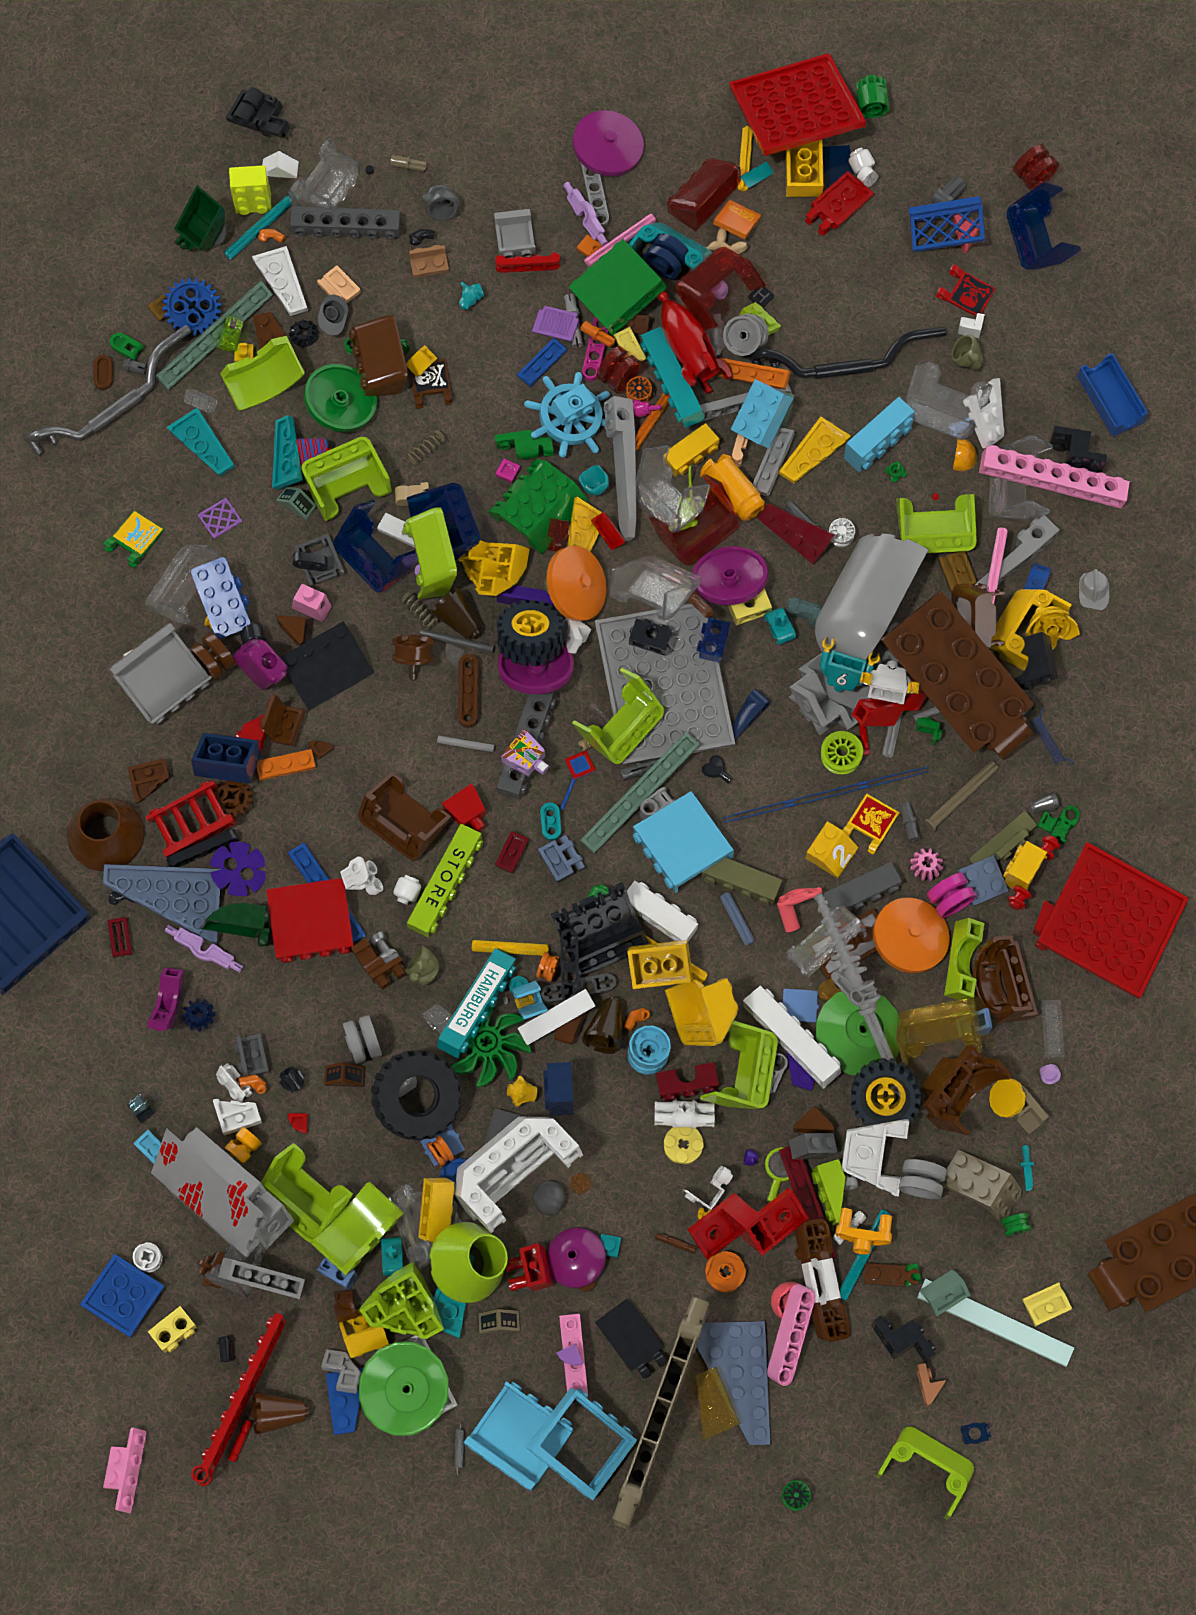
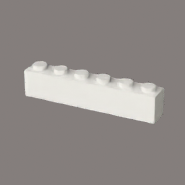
M759 986L743 1000L744 1008L765 1030L776 1035L778 1043L824 1089L841 1074L840 1062L834 1056L831 1058L826 1053L827 1049L823 1044H817L814 1041L812 1033L807 1029L804 1030L800 1026L799 1020L795 1016L791 1017L787 1013L786 1007L781 1002L777 1003L773 999L774 995L768 989L764 990Z

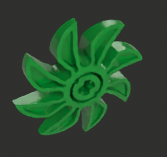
M495 1006L493 1008L490 1007L487 1011L489 1013L485 1022H480L476 1036L470 1038L468 1049L460 1055L467 1052L472 1054L451 1065L456 1071L455 1074H471L475 1071L477 1063L483 1061V1069L476 1088L487 1086L496 1076L497 1071L493 1060L497 1059L504 1067L510 1081H512L517 1072V1062L515 1056L508 1051H504L503 1048L515 1049L531 1054L530 1045H527L522 1035L515 1032L506 1036L501 1034L525 1022L521 1016L511 1013L503 1014L498 1017L495 1026L490 1027V1019ZM486 1041H489L490 1044H488L487 1047H484L483 1044H485Z

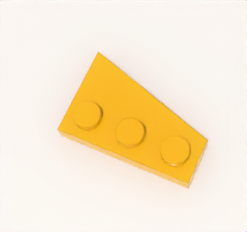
M579 497L574 498L567 547L580 546L591 551L599 535L591 519L602 512Z

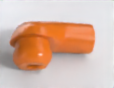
M262 229L258 235V239L262 242H266L268 238H273L282 244L286 239L284 234L275 229Z
M644 1008L631 1011L623 1028L632 1031L636 1023L649 1019L650 1012Z
M258 1075L238 1078L240 1087L250 1085L258 1094H263L267 1090L265 1081Z

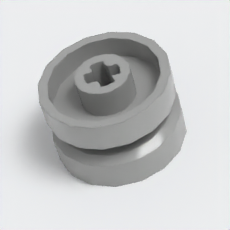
M752 313L732 318L727 322L723 331L724 344L729 351L739 356L750 355L755 351L761 350L767 343L769 336L768 326L764 319Z
M369 1015L359 1018L360 1031H357L355 1022L352 1020L342 1023L349 1051L353 1054L356 1064L366 1061L365 1048L368 1049L369 1055L373 1059L382 1056Z
M905 1160L902 1172L906 1176L901 1177L898 1189L906 1194L920 1198L941 1199L943 1186L939 1183L945 1181L947 1170L938 1164L928 1161Z

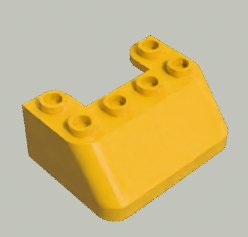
M728 978L720 979L705 987L698 980L692 979L690 983H681L665 989L680 1040L684 1045L715 1046L723 1042L738 1011V1005L732 994V985Z

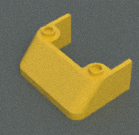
M1017 590L996 623V633L992 637V640H1002L1004 644L1000 646L992 644V647L989 649L998 652L1001 659L1023 671L1027 667L1028 656L1021 653L1025 643L1023 638L1015 634L1031 605L1036 607H1061L1068 612L1072 605L1046 590Z

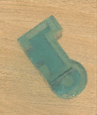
M795 597L790 598L786 604L787 615L791 618L799 617L808 620V626L815 628L822 605Z

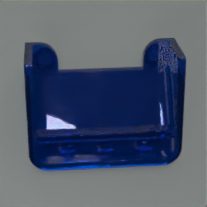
M446 484L406 498L411 517L432 508L440 507L442 509L455 560L479 544L481 539L480 533L460 484Z

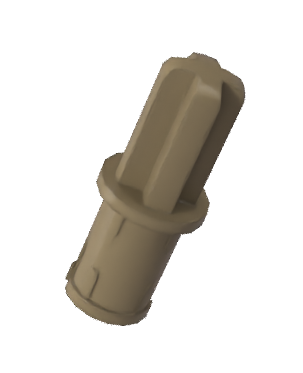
M393 154L391 157V166L405 168L407 171L413 169L424 172L427 167L426 162L411 159L410 156L402 157Z

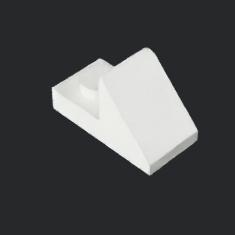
M565 617L563 621L564 641L568 652L576 654L578 647L586 642L591 629L581 621H572Z

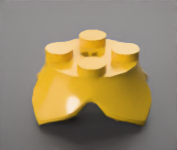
M1054 606L1038 607L1030 619L1026 630V637L1039 632L1049 635L1052 649L1056 647L1059 638L1069 640L1080 635L1078 625L1069 616V612L1061 607Z

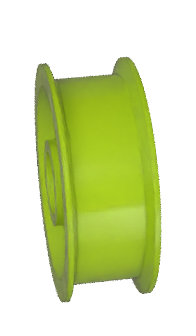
M837 731L825 738L821 747V759L829 771L835 774H848L859 766L863 756V746L854 734L847 731ZM843 750L846 752V755L840 756L837 754V751Z

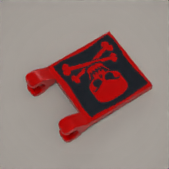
M952 265L949 274L960 279L951 294L946 289L940 287L936 297L977 317V313L982 314L996 288L964 272L959 266Z

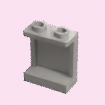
M530 209L494 213L499 255H503L505 258H514L516 256L532 257L536 255Z

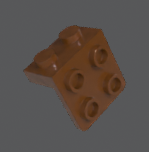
M271 695L266 705L265 715L261 719V729L273 743L294 747L305 711L303 709L287 707L277 695Z

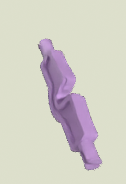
M566 182L563 187L568 193V201L576 215L583 216L585 214L583 226L592 238L598 240L603 247L608 241L603 235L605 230L597 220L594 208L589 202L584 200L578 189H573L570 182Z
M170 925L165 929V932L174 936L176 942L189 948L192 954L202 961H212L227 970L232 968L239 973L244 968L243 965L234 961V956L223 951L215 944H211L206 951H201L204 939L198 935L190 933L183 928L177 930Z

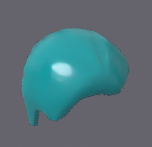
M599 465L588 468L579 476L581 486L590 495H601L609 486L608 475Z

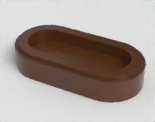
M100 355L94 360V384L99 390H107L113 383V364L110 357Z

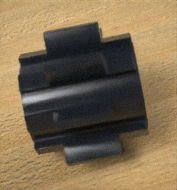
M290 1066L280 1073L279 1078L281 1081L279 1083L283 1089L293 1093L303 1087V1083H305L303 1078L305 1076L300 1069L298 1070Z

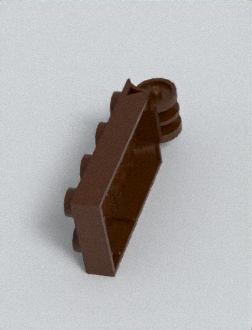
M938 591L880 639L911 678L919 683L920 689L974 753L986 744L988 750L995 751L1003 760L1034 735L1027 725V718L1022 715L1034 705L1033 702L942 591Z
M1196 1193L1105 1240L1114 1258L1109 1261L1101 1260L1098 1267L1091 1270L1087 1275L1104 1301L1108 1312L1120 1306L1125 1308L1130 1306L1131 1300L1136 1297L1145 1312L1153 1311L1196 1288Z

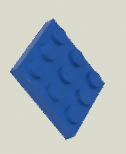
M114 1254L80 1303V1306L131 1338L165 1286Z

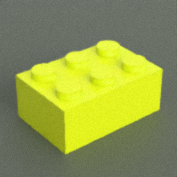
M266 165L229 168L230 189L236 214L247 215L252 212L264 214L272 209L271 191Z

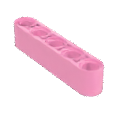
M800 1284L794 1285L789 1291L767 1370L768 1377L782 1386H787L793 1380L815 1302L813 1290Z

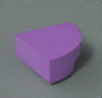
M575 1344L556 1352L560 1360L574 1366L583 1364Z

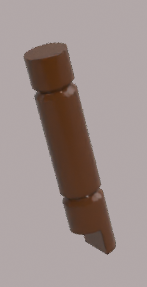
M656 1234L655 1237L659 1241L694 1254L697 1247L674 1237H669L666 1234Z

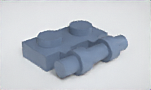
M567 835L560 838L563 843L560 846L554 840L538 849L539 854L557 883L574 874L572 866H576L579 871L585 869V865L582 862L583 858L577 854L574 849V843L568 839ZM567 851L571 857V859H569L568 861L563 855V852Z

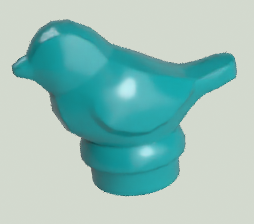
M464 282L460 283L463 290L459 306L462 310H468L477 300L485 297L479 283L472 284V286L466 285Z

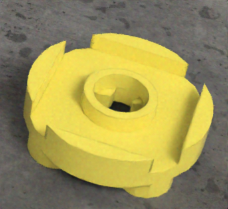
M673 1127L667 1132L664 1139V1151L672 1162L691 1164L702 1153L703 1138L697 1129H692V1127ZM687 1140L689 1142L687 1146L689 1147L687 1149H680L678 1147L680 1145L679 1141Z

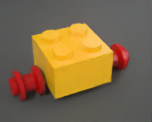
M1050 835L1048 837L1044 836L1042 838L1044 843L1042 847H1037L1026 841L1024 846L1020 845L1014 858L1008 864L1003 875L1006 878V885L1015 892L1014 896H1009L1007 899L1012 909L1023 910L1026 907L1024 900L1030 899L1032 896L1027 889L1043 860H1053V850L1060 848L1059 841L1055 837Z

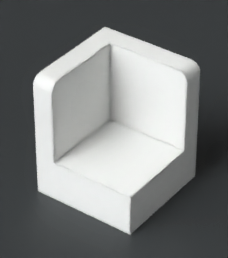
M977 313L976 320L962 317L958 334H968L979 338L984 314Z

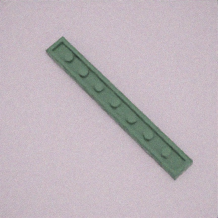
M259 281L156 374L155 377L169 390L273 294L262 281ZM231 317L233 322L238 319L235 329L229 328Z
M685 732L580 841L594 854L641 806V803L649 798L700 744Z

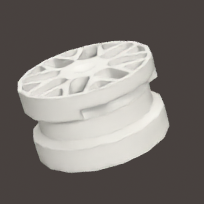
M839 518L831 523L829 532L836 534L831 543L837 547H846L852 543L855 527L850 520Z
M145 1242L135 1248L133 1261L139 1270L151 1273L156 1271L162 1264L163 1256L156 1245Z

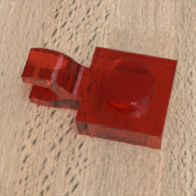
M550 518L547 537H552V540L548 546L549 551L557 552L561 549L562 540H567L569 521Z

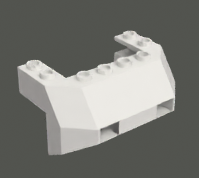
M518 1116L457 1168L455 1196L473 1221L478 1219L492 1233L494 1228L506 1221L502 1211L495 1205L497 1201L553 1154L569 1168L574 1160L583 1156L579 1145L554 1119L549 1117Z

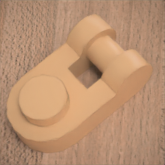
M740 434L737 435L732 453V460L738 467L741 466L743 459L741 451L746 449L748 438Z

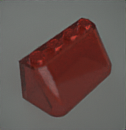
M706 159L702 167L691 175L687 183L682 184L679 191L668 199V213L696 232L741 183L740 166L734 162L720 159Z

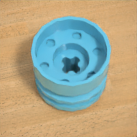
M643 1026L637 1029L630 1039L627 1052L631 1067L644 1075H654L660 1072L666 1066L671 1049L668 1035L661 1028L655 1026ZM646 1050H650V1056L646 1055Z

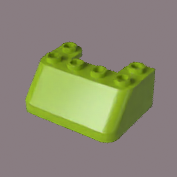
M366 437L356 438L310 458L302 464L303 475L313 500L325 522L337 516L339 509L335 499L367 485L371 492L378 497L392 492L390 478L373 445Z
M293 1143L274 1158L261 1184L273 1197L284 1205L294 1221L289 1226L307 1242L311 1243L345 1209L353 1193L342 1185L335 1186L329 1193L301 1169L306 1159L305 1154Z

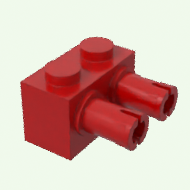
M539 1243L519 1248L520 1256L507 1260V1272L524 1268L525 1273L523 1276L508 1279L512 1292L525 1287L537 1291L553 1286L545 1247Z

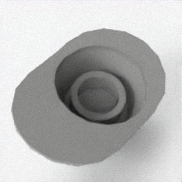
M1097 569L1084 573L1080 577L1079 599L1083 607L1103 610L1108 605V578Z

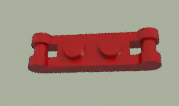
M555 252L550 254V256L534 255L532 257L516 256L514 258H505L503 255H498L495 258V267L499 273L558 270L560 268V255Z

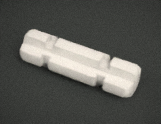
M858 1211L853 1216L851 1227L857 1228L859 1223L861 1224L866 1219V1216L861 1211ZM836 1234L833 1236V1239L838 1244H841L844 1241L843 1239L837 1237Z

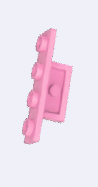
M130 1429L127 1448L111 1446L103 1488L119 1490L115 1510L125 1513H131L140 1464L142 1462L146 1431L141 1429Z

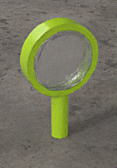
M783 1147L772 1150L765 1161L766 1172L773 1179L767 1199L768 1202L777 1197L781 1182L789 1181L778 1151Z

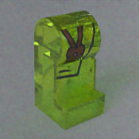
M230 315L227 316L216 346L217 348L231 353L237 351L243 320Z

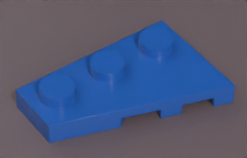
M358 1368L362 1374L364 1368ZM337 1372L327 1373L326 1379L334 1435L355 1432L360 1400L359 1387L357 1394L336 1390L340 1375Z

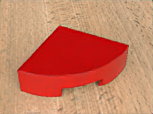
M288 1113V1119L292 1127L302 1134H307L308 1114Z

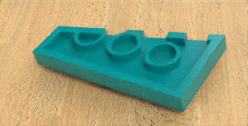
M195 408L166 427L220 477L235 468L232 460L198 408Z
M289 415L275 420L272 488L276 490L303 480L294 420Z
M469 1254L470 1263L473 1267L474 1256ZM437 1288L433 1298L444 1327L442 1332L460 1339L466 1303L450 1299Z

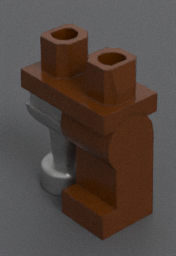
M381 931L370 938L371 943L379 947L380 955L376 956L367 939L354 945L351 949L372 982L376 983L383 990L391 984L387 978L389 974L393 973L396 979L399 980L406 976V972L403 967V960L395 949H390L385 943L386 936Z

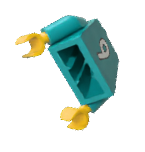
M825 637L822 642V646L825 649L822 651L820 669L823 675L827 677V684L834 686V690L840 693L844 690L853 691L856 686L864 684L859 683L862 672L870 673L874 669L873 665L879 661L880 653H878L876 658H872V651L868 656L869 662L867 664L866 660L833 650L830 652V649L835 644V639L833 638L831 645L826 643L827 637Z

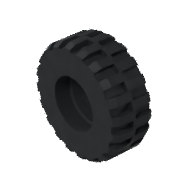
M409 1050L396 1054L388 1062L383 1063L381 1070L374 1077V1085L371 1086V1104L374 1107L376 1118L380 1120L384 1128L401 1138L422 1141L427 1138L432 1139L437 1134L445 1132L450 1123H454L457 1111L460 1112L461 1109L460 1098L463 1097V1094L460 1091L461 1082L455 1074L456 1071L445 1059L430 1052ZM416 1076L427 1079L434 1088L432 1105L427 1111L420 1114L407 1112L399 1102L401 1085L407 1079Z

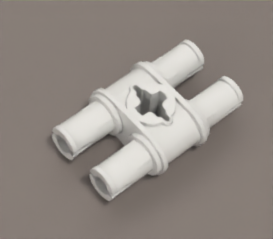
M677 1099L673 1100V1102L655 1101L654 1125H666L674 1128L692 1127V1129L702 1126L714 1127V1103H697L695 1100L677 1101Z

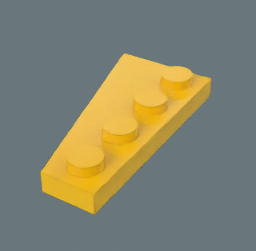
M820 416L780 469L779 475L793 484L849 441L851 435Z

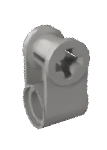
M665 787L660 788L641 803L640 817L643 820L675 801V799L672 800L667 794ZM651 808L653 812L647 813L644 809Z

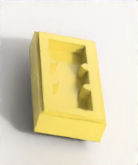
M630 327L614 334V338L630 368L647 360Z

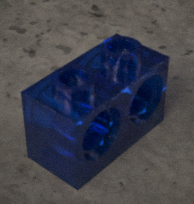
M708 617L707 623L703 622L701 634H704L703 641L699 640L696 650L700 652L699 658L721 663L731 622ZM712 628H717L720 631V633L713 634L710 632V630ZM713 646L716 650L709 652L706 650V647Z

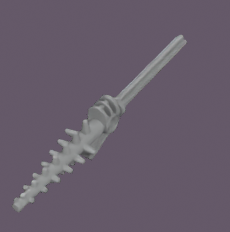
M822 893L817 894L814 899L817 900L819 906L818 912H821L823 916L821 924H826L828 929L824 935L830 936L832 943L828 944V948H835L837 953L831 956V960H840L841 966L831 974V978L848 997L849 1001L859 1007L858 1012L860 1016H864L881 1058H885V1062H890V1058L894 1059L874 1012L876 1010V1002L881 998L880 994L876 993L877 987L873 986L875 982L874 980L863 982L860 973L866 971L867 967H858L860 962L857 960L860 959V956H852L854 951H849L854 948V945H847L848 940H843L847 937V933L841 934L842 929H838L841 923L836 922V918L832 916L834 911H830L831 909L827 906L828 901L825 900ZM893 1084V1086H894V1088H895V1091H896V1093H897V1096H898V1098H900V1096H901L900 1091H899V1089Z

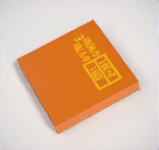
M729 200L716 216L713 224L742 239H746L760 220L761 215Z

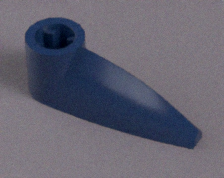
M754 689L748 695L737 714L733 725L735 741L771 703V700L757 689Z

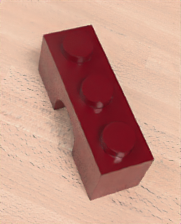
M714 1062L696 1065L694 1067L695 1078L689 1083L681 1082L677 1078L675 1069L656 1073L660 1100L665 1099L666 1102L677 1099L676 1097L678 1096L691 1098L696 1096V1093L703 1092L708 1094L715 1092L719 1087Z

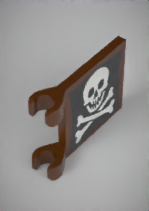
M446 359L435 360L419 377L411 371L417 409L423 408V395L444 393L445 404H452Z

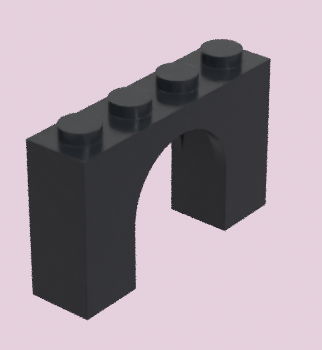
M1039 632L1025 637L1028 664L1024 672L1013 679L1022 690H1032L1035 688L1034 686L1050 684L1052 680L1058 679L1050 636L1044 632ZM989 649L1000 662L999 653Z

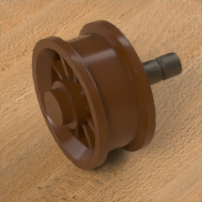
M401 635L392 639V644L395 646L392 660L400 664L409 665V679H417V665L427 664L434 660V655L431 653V646L434 645V640L424 635Z

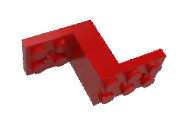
M787 1188L758 1212L733 1193L687 1230L707 1260L738 1236L763 1256L809 1218L790 1188ZM786 1212V1216L780 1219L781 1214ZM716 1229L715 1235L710 1237L711 1231Z

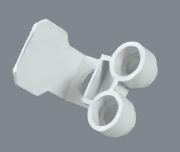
M358 856L350 861L347 868L340 871L346 889L362 890L365 888L370 895H377L383 891L381 881L375 878L377 867L370 860L364 862V859Z
M719 1167L710 1182L719 1191L709 1206L685 1189H683L686 1193L684 1197L693 1203L696 1201L700 1202L712 1210L725 1191L720 1186L722 1184L727 1185L733 1175L726 1167Z

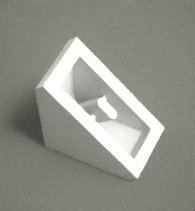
M280 151L263 159L262 165H266L267 176L297 178L299 161Z

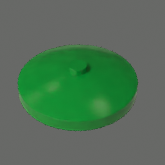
M329 364L318 368L311 374L304 388V403L309 414L320 425L336 432H353L364 427L374 415L377 397L365 396L364 390L360 387V373H357V369L343 364Z

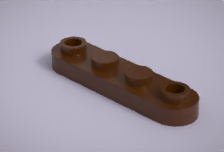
M472 654L463 655L459 660L458 720L463 727L469 728L476 724L478 713V660ZM471 663L472 667L467 668L465 665ZM470 716L471 720L466 721L464 718Z

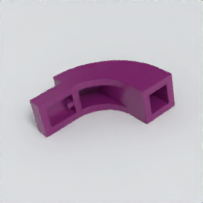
M165 967L162 971L157 1002L148 1020L147 1028H153L156 1031H167V1029L172 1028L182 992L184 970Z

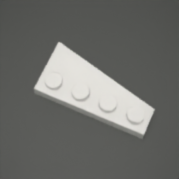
M287 246L252 256L254 263L290 316L308 311Z

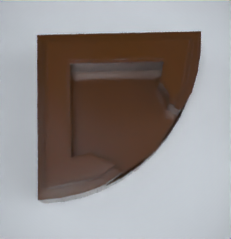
M314 740L308 743V746L312 749L318 760L334 750V747L328 742Z
M354 1290L334 1292L335 1302L339 1306L354 1308Z

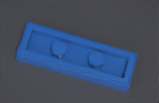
M553 338L517 374V377L531 388L567 352V348Z

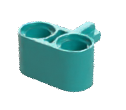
M782 607L764 614V619L768 621L769 629L774 639H777L776 644L778 646L796 639L795 631Z
M402 1237L381 1239L383 1276H391L394 1272L403 1268Z

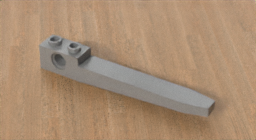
M613 396L604 402L606 436L613 438L620 532L624 540L629 542L635 537L636 527L633 399Z
M1045 515L1040 519L1038 517L1035 518L1027 530L1023 529L1018 533L1015 544L1017 548L1002 560L998 585L1028 563L1058 537L1060 529ZM1037 534L1040 538H1034L1032 535ZM987 573L975 585H978V583L987 585L989 573Z

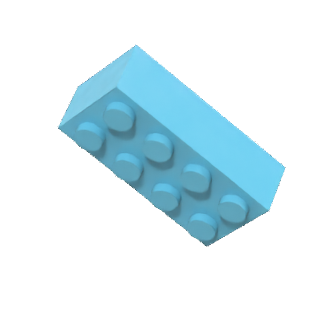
M900 397L895 399L846 443L844 459L859 473L863 469H869L875 458H881L889 446L893 447L896 445L902 434L905 436L911 431L915 411Z

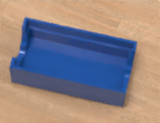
M1113 353L1107 355L1094 368L1088 369L1087 365L1080 367L1077 378L1112 437L1145 423L1148 412Z

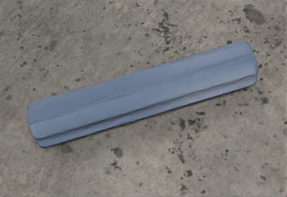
M729 892L722 894L720 899L743 943L746 946L752 944L754 938Z

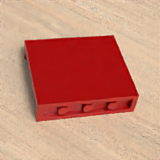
M342 878L266 889L277 961L281 960V963H288L293 961L292 958L300 957V960H308L312 958V955L319 954L320 957L331 956V952L339 951V954L351 952L350 949L354 944L346 888Z

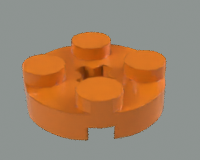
M729 1251L713 1255L708 1260L705 1269L707 1282L713 1289L723 1293L733 1292L740 1287L746 1274L741 1258ZM728 1267L731 1275L723 1277L722 1273L719 1272L720 1269Z

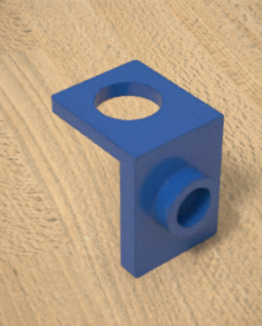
M1034 562L1024 589L1044 590L1051 568Z

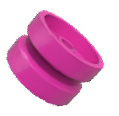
M961 872L944 879L930 889L926 895L931 904H938L936 912L942 919L964 909L977 897L972 887H966L968 881Z

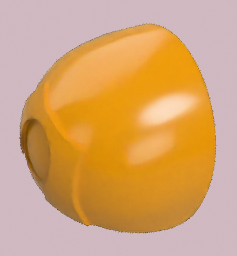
M957 439L953 470L966 471L973 468L977 463V450L970 441Z

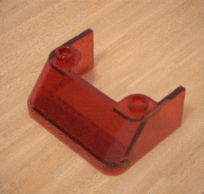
M727 247L717 248L683 276L675 286L677 294L687 309L700 322L704 330L719 326L709 312L715 305V296L711 289L731 272L736 271L749 291L766 286L753 264Z
M707 474L703 477L710 491L702 499V506L705 511L695 518L698 521L696 526L677 531L672 525H667L652 515L649 517L659 539L684 565L693 564L734 533L740 526V519L734 511V507L722 482Z

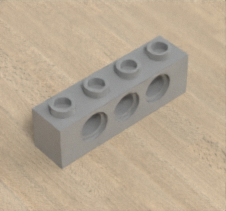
M223 1258L218 1275L219 1278L300 1299L305 1281L302 1278L228 1258Z

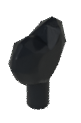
M713 755L709 763L702 767V773L707 777H720L728 784L733 779L725 772L724 761L718 755Z

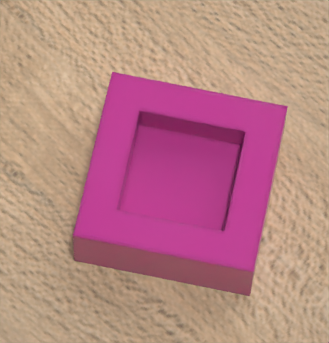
M503 459L495 474L497 477L513 483L520 470V465Z

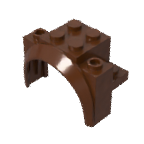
M967 1044L957 1059L943 1057L922 1085L921 1089L929 1096L923 1105L929 1111L926 1117L938 1129L963 1135L971 1134V1131L967 1130L959 1122L964 1109L984 1087L998 1080L1010 1079L1011 1072L998 1059L985 1058L973 1045Z

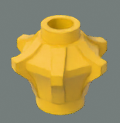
M518 1076L513 1084L508 1085L507 1096L512 1098V1103L515 1104V1107H519L523 1103L536 1100L537 1087L527 1083L522 1076Z

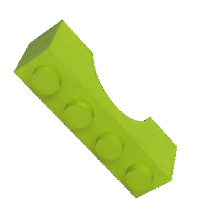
M971 918L955 921L944 996L959 1001L974 998L976 978L970 973V960L975 948L982 942L985 923Z

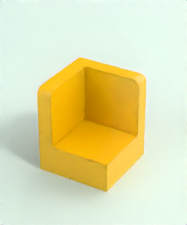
M424 345L407 361L406 366L419 377L437 357Z

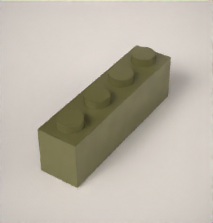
M724 858L702 872L701 876L709 884H720L727 891L732 892L735 890L740 892L742 897L748 899L753 897L765 906L769 904L774 905L782 885V879L728 858Z

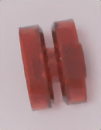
M1039 144L1029 149L1019 158L1013 167V172L1019 179H1023V183L1029 190H1035L1054 176L1060 164L1053 156H1049V151L1043 144Z
M616 346L601 362L596 378L604 384L609 383V388L616 393H620L627 387L629 380L636 377L641 367V361L633 355L629 356V352L622 346Z

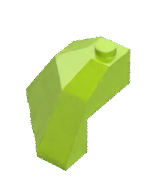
M414 1262L397 1270L378 1285L360 1307V1312L371 1327L387 1328L392 1332L405 1335L406 1333L417 1335L418 1338L428 1339L444 1330L434 1298Z

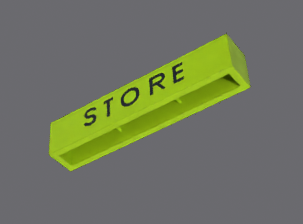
M460 824L407 921L409 929L428 938L431 933L434 934L439 925L437 923L439 917H444L448 907H446V904L449 900L452 901L457 892L455 890L457 884L463 882L466 875L464 871L467 867H471L475 851H479L483 845L480 832Z

